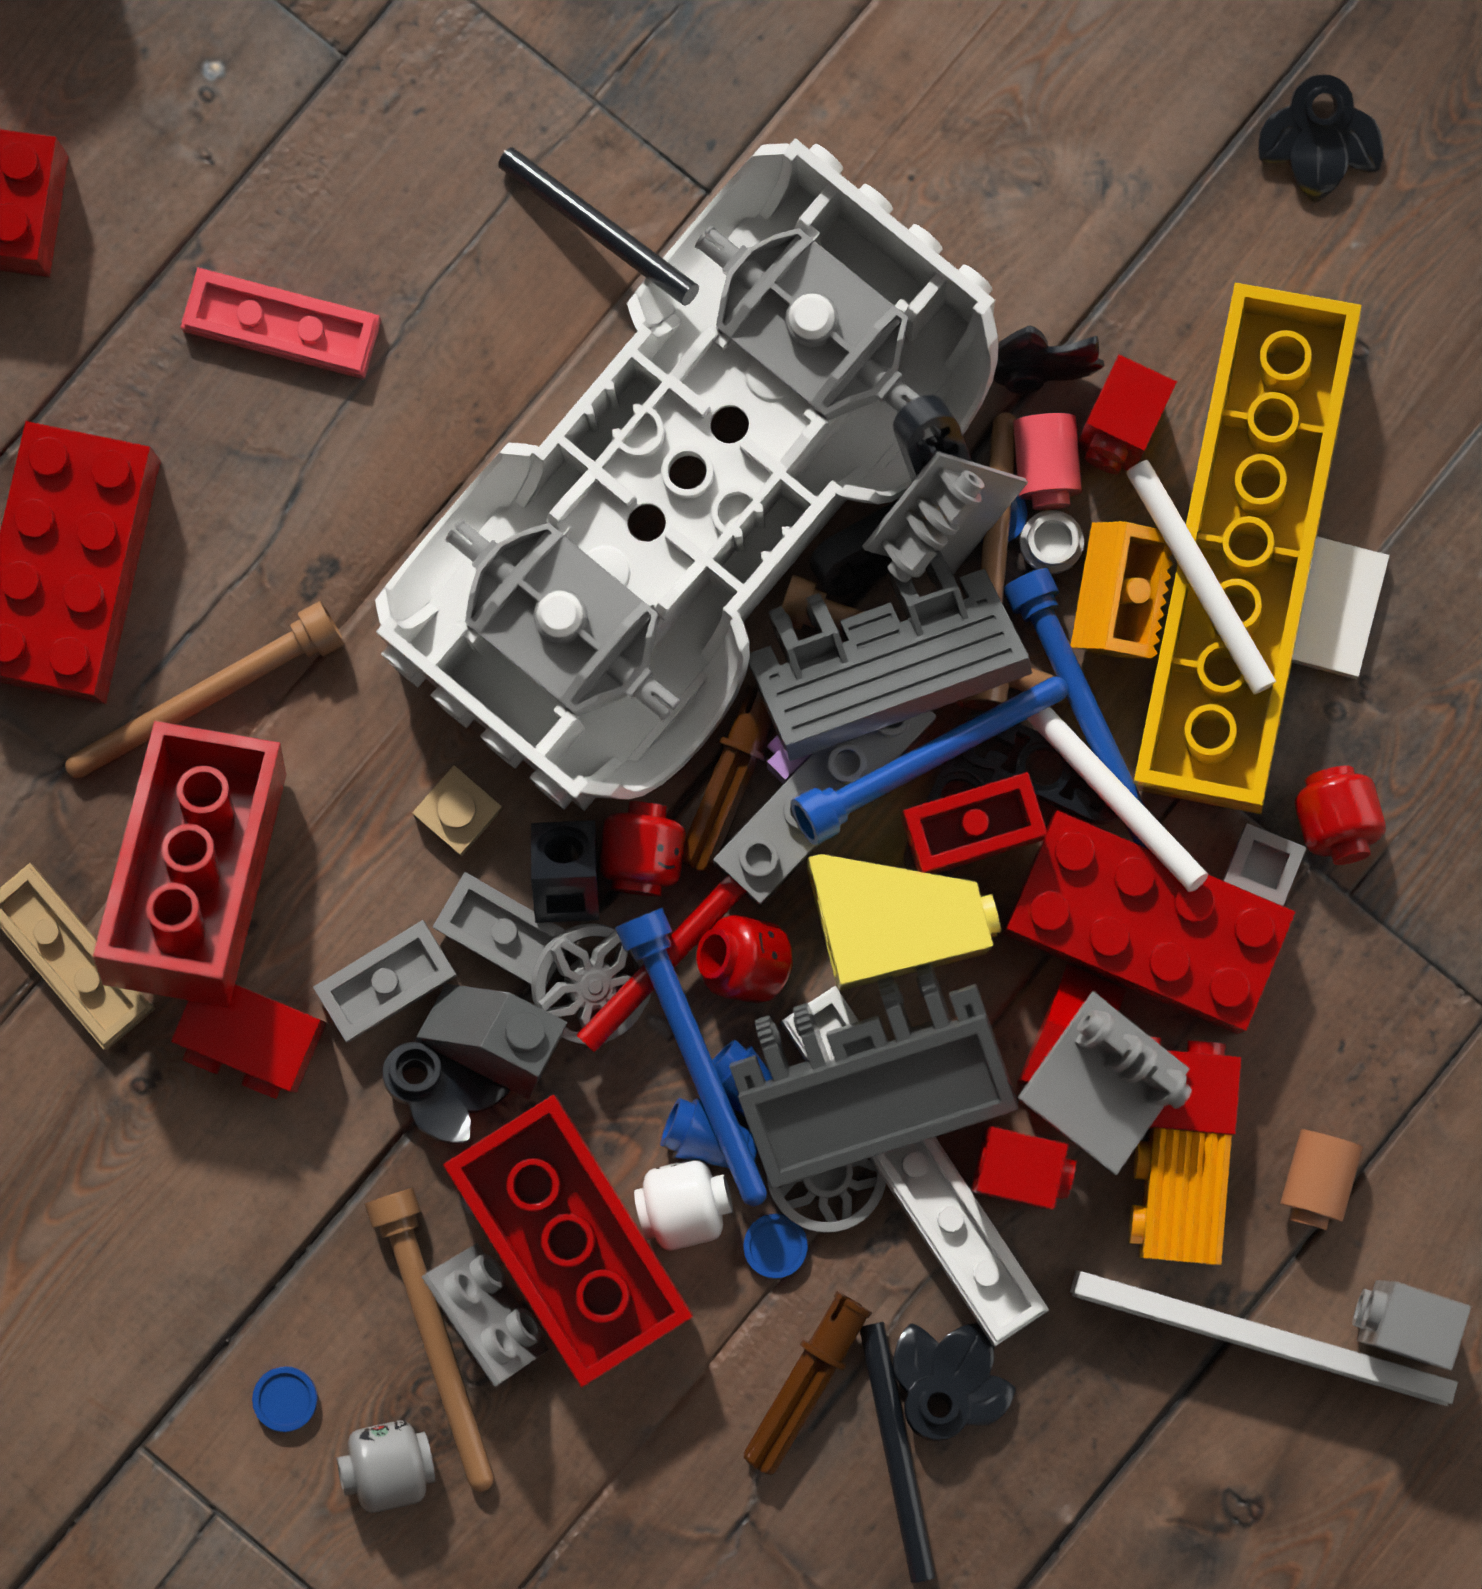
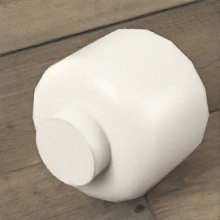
M686 1160L653 1168L645 1175L643 1188L634 1191L637 1214L645 1238L647 1240L656 1238L660 1246L666 1250L681 1249L717 1239L723 1228L722 1215L733 1212L731 1194L725 1175L713 1177L706 1163L700 1160Z

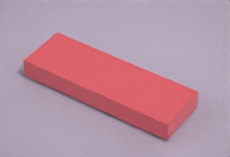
M197 268L181 329L186 333L365 380L381 318L379 315Z

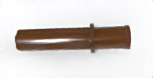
M747 686L745 690L746 695L728 737L721 736L719 743L724 745L723 751L685 839L682 863L701 872H710L713 869V859L722 848L758 760L765 762L767 755L763 754L762 751L772 730L773 723L758 689L752 686Z
M838 1291L835 1293L834 1300L809 1341L806 1339L801 1341L800 1346L805 1350L745 1449L744 1459L749 1465L765 1474L772 1475L776 1473L836 1369L844 1371L847 1366L842 1360L866 1319L871 1316L872 1312L869 1309L861 1307L860 1303Z

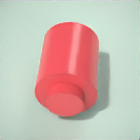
M1046 413L1025 416L1014 420L1013 431L1017 476L1026 478L1028 481L1027 485L1019 493V498L1032 500V508L1034 510H1056L1069 507L1071 505L1070 497L1082 493L1076 416L1067 413Z

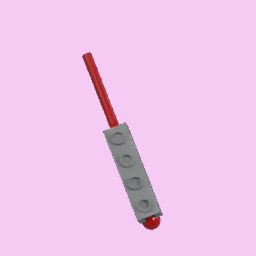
M928 711L813 753L713 859L714 867L725 878L668 937L671 946L666 948L673 967L675 968L700 942L702 936L720 918H723L743 895L761 909L822 844L820 843L815 846L804 836L791 809L792 799L815 787L821 791L829 787L837 791L907 754L934 725L937 716L932 711ZM644 964L576 1035L594 1053L655 990Z

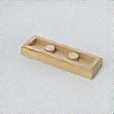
M29 863L0 887V928L103 1050H108L156 1009L142 992L102 985L93 959L97 939L33 864Z

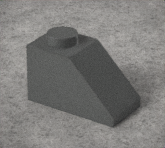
M445 984L415 1041L429 1046L443 1056L530 1099L559 1044L567 1022L510 992Z

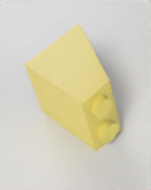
M825 854L808 857L807 871L836 986L839 991L877 982V980L889 976L897 977L917 971V967L930 963L932 967H937L985 955L993 947L991 938L997 937V933L1001 932L992 895L981 897L977 882Z

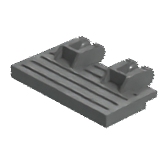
M939 550L935 551L937 554L926 567L929 579L937 590L931 594L919 598L912 578L908 582H902L895 578L888 569L894 593L907 620L899 621L891 602L840 620L841 629L847 639V642L844 643L841 641L839 632L820 593L806 597L807 615L811 625L816 628L818 634L798 641L790 616L784 611L782 606L768 611L772 628L787 663L779 665L772 647L768 646L751 652L748 666L789 762L1031 675L1030 658L986 570L982 569L959 578L961 587L967 597L963 599L960 589Z
M931 963L917 967V985L921 995L925 998L932 1021L911 1027L898 983L894 981L892 976L877 980L881 998L896 1039L888 1042L879 1015L826 1032V1037L834 1056L833 1060L829 1059L808 1003L793 1008L794 1025L809 1058V1061L789 1066L781 1044L778 1027L772 1021L770 1015L756 1019V1031L773 1079L765 1081L756 1055L732 1062L729 1067L739 1092L738 1098L771 1188H776L1018 1110V1102L977 985L973 984L950 992V998L958 1018L952 1021Z

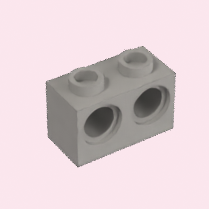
M1376 1280L1372 1291L1365 1288L1362 1290L1354 1311L1352 1325L1361 1328L1357 1338L1358 1342L1430 1366L1452 1370L1471 1306L1399 1282Z

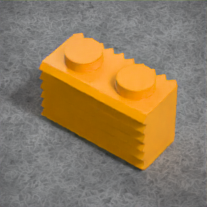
M1122 521L1092 522L1070 644L1071 648L1118 658L1151 659L1158 654L1154 645L1160 641L1156 632L1162 629L1158 620L1164 616L1160 607L1167 603L1162 595L1169 591L1165 582L1171 578L1167 569L1173 566L1169 558L1173 554L1157 528Z
M1152 1128L1149 1129L1148 1141H1140L1135 1150L1134 1179L1145 1180L1143 1206L1132 1205L1129 1244H1140L1139 1258L1221 1265L1232 1135Z

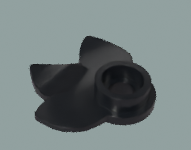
M1318 74L1303 80L1294 90L1290 105L1271 114L1264 122L1259 135V160L1269 163L1290 160L1291 169L1298 186L1311 201L1315 202L1324 199L1339 185L1346 174L1348 165L1362 171L1377 172L1380 170L1383 161L1384 146L1381 131L1376 121L1370 115L1354 107V99L1349 87L1341 79L1332 75ZM1327 94L1332 98L1334 108L1328 117L1321 119L1314 114L1312 105L1317 96Z
M1026 326L998 343V361L993 380L1000 385L1006 386V389L1010 392L1031 393L1041 389L1046 381H1069L1088 377L1105 366L1104 360L1098 358L1099 339L1097 336H1092L1072 344L1048 346V341L1040 330L1033 326Z
M409 1042L396 1047L387 1056L383 1066V1082L387 1092L398 1102L410 1106L414 1123L419 1130L443 1143H467L470 1138L471 1128L468 1113H478L490 1109L502 1101L510 1092V1089L418 1042ZM410 1068H420L426 1073L427 1078L420 1084H410L404 1080L403 1074Z
M912 1323L905 1328L898 1339L893 1356V1373L899 1384L907 1392L904 1405L905 1417L910 1428L918 1436L934 1442L949 1440L955 1437L965 1425L988 1426L1001 1418L1011 1405L1016 1388L1008 1381L998 1376L990 1375L994 1363V1347L978 1323L957 1328L947 1334L940 1343L924 1329ZM940 1397L944 1399L948 1404L949 1414L943 1418L933 1416L927 1408L929 1398Z

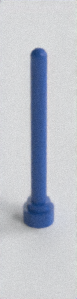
M1048 568L1038 569L1013 580L1004 587L1006 599L1014 614L1020 613L1024 622H1032L1056 676L1066 681L1068 685L1066 698L1091 751L1146 808L1054 610L1059 605L1055 597L1059 594V590ZM1126 825L1133 839V842L1135 844L1147 848L1146 845Z
M1050 677L837 791L830 787L821 791L815 787L791 800V809L800 830L807 840L815 846L840 833V825L848 821L847 814L1062 701L1068 694V685L1061 677Z
M663 908L615 927L624 951L631 949L636 961L639 959L643 960L742 1200L750 1206L762 1204L767 1195L765 1185L666 951V948L671 946L667 934L673 931Z

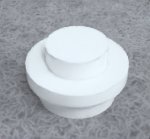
M1047 510L1034 515L1025 524L1020 537V548L1026 562L1035 570L1048 568L1051 574L1062 573L1070 569L1080 558L1084 547L1083 532L1077 521L1070 515L1057 510Z

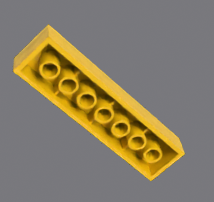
M1241 283L1234 284L1186 526L1267 664L1276 683L1258 694H1253L1178 564L1134 778L1138 791L1262 815L1360 323L1362 307L1360 304Z

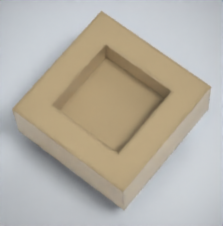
M453 765L412 814L460 856H463L503 810V807Z

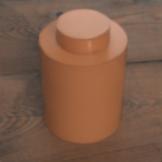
M1301 1129L1280 1202L1281 1205L1292 1208L1289 1220L1327 1231L1330 1219L1343 1222L1363 1146L1326 1134Z

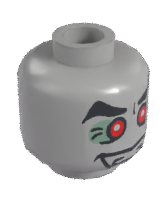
M404 1420L362 1428L352 1432L347 1444L348 1455L336 1458L344 1496L356 1494L361 1507L369 1513H377L416 1504L424 1498L426 1485L435 1483L434 1466L426 1433H415L413 1427Z

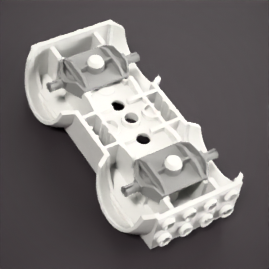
M795 138L790 145L788 143L762 145L747 160L663 257L664 260L699 285V291L695 299L690 304L683 306L646 278L627 302L637 331L539 447L528 444L508 443L494 457L402 564L375 600L381 624L376 632L387 644V648L381 655L389 661V664L416 687H419L425 679L433 684L436 689L431 696L442 709L465 728L474 719L486 730L480 737L491 750L514 769L524 760L536 770L530 779L539 790L562 809H565L573 801L585 811L596 797L629 800L644 796L664 784L683 768L721 723L736 699L746 676L750 651L749 640L743 622L846 500L872 504L888 503L901 497L912 484L893 431V422L897 413L904 405L915 398L923 395H935L940 397L958 422L963 435L982 406L992 384L998 361V334L993 317L995 300L988 295L993 290L991 285L971 267L963 264L957 270L941 257L939 253L943 250L942 246L926 230L916 224H913L908 230L890 215V212L893 210L892 205L874 188L863 184L858 189L840 175L844 169L841 163L818 144H814L809 150ZM734 407L741 410L747 416L749 428L746 435L740 441L724 443L713 435L711 420L720 409ZM929 427L924 430V440L934 436ZM684 456H693L700 459L707 468L704 481L693 489H681L675 486L669 478L672 464ZM639 506H655L665 516V529L661 536L653 541H640L634 538L628 530L629 516Z

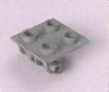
M937 451L890 512L884 516L881 523L863 544V548L866 551L890 557L892 562L888 565V569L895 578L902 582H908L912 577H921L927 565L937 554L935 552L937 550L941 551L952 575H954L981 542L988 530L993 527L1027 485L1028 481L1020 476Z
M1091 992L1018 1099L1113 1174L1117 1175L1162 1108L1168 1104L1174 1108H1179L1189 1098L1191 1088L1185 1084L1189 1068L1095 992Z
M478 1243L422 1276L495 1386L549 1350L542 1339L539 1323L528 1310L520 1307L505 1284L506 1279L502 1268L494 1258L483 1252Z

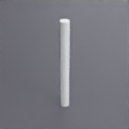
M1149 460L1136 464L1126 472L1132 485L1251 691L1255 695L1266 690L1276 683L1267 664Z
M1051 707L1027 719L1189 892L1194 891L1204 883L1208 873Z

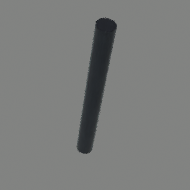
M511 147L502 154L498 162V167L683 306L690 304L695 299L699 291L697 283L515 148Z
M884 1322L863 1325L860 1329V1335L911 1583L935 1579L936 1573L896 1378L893 1373V1363Z

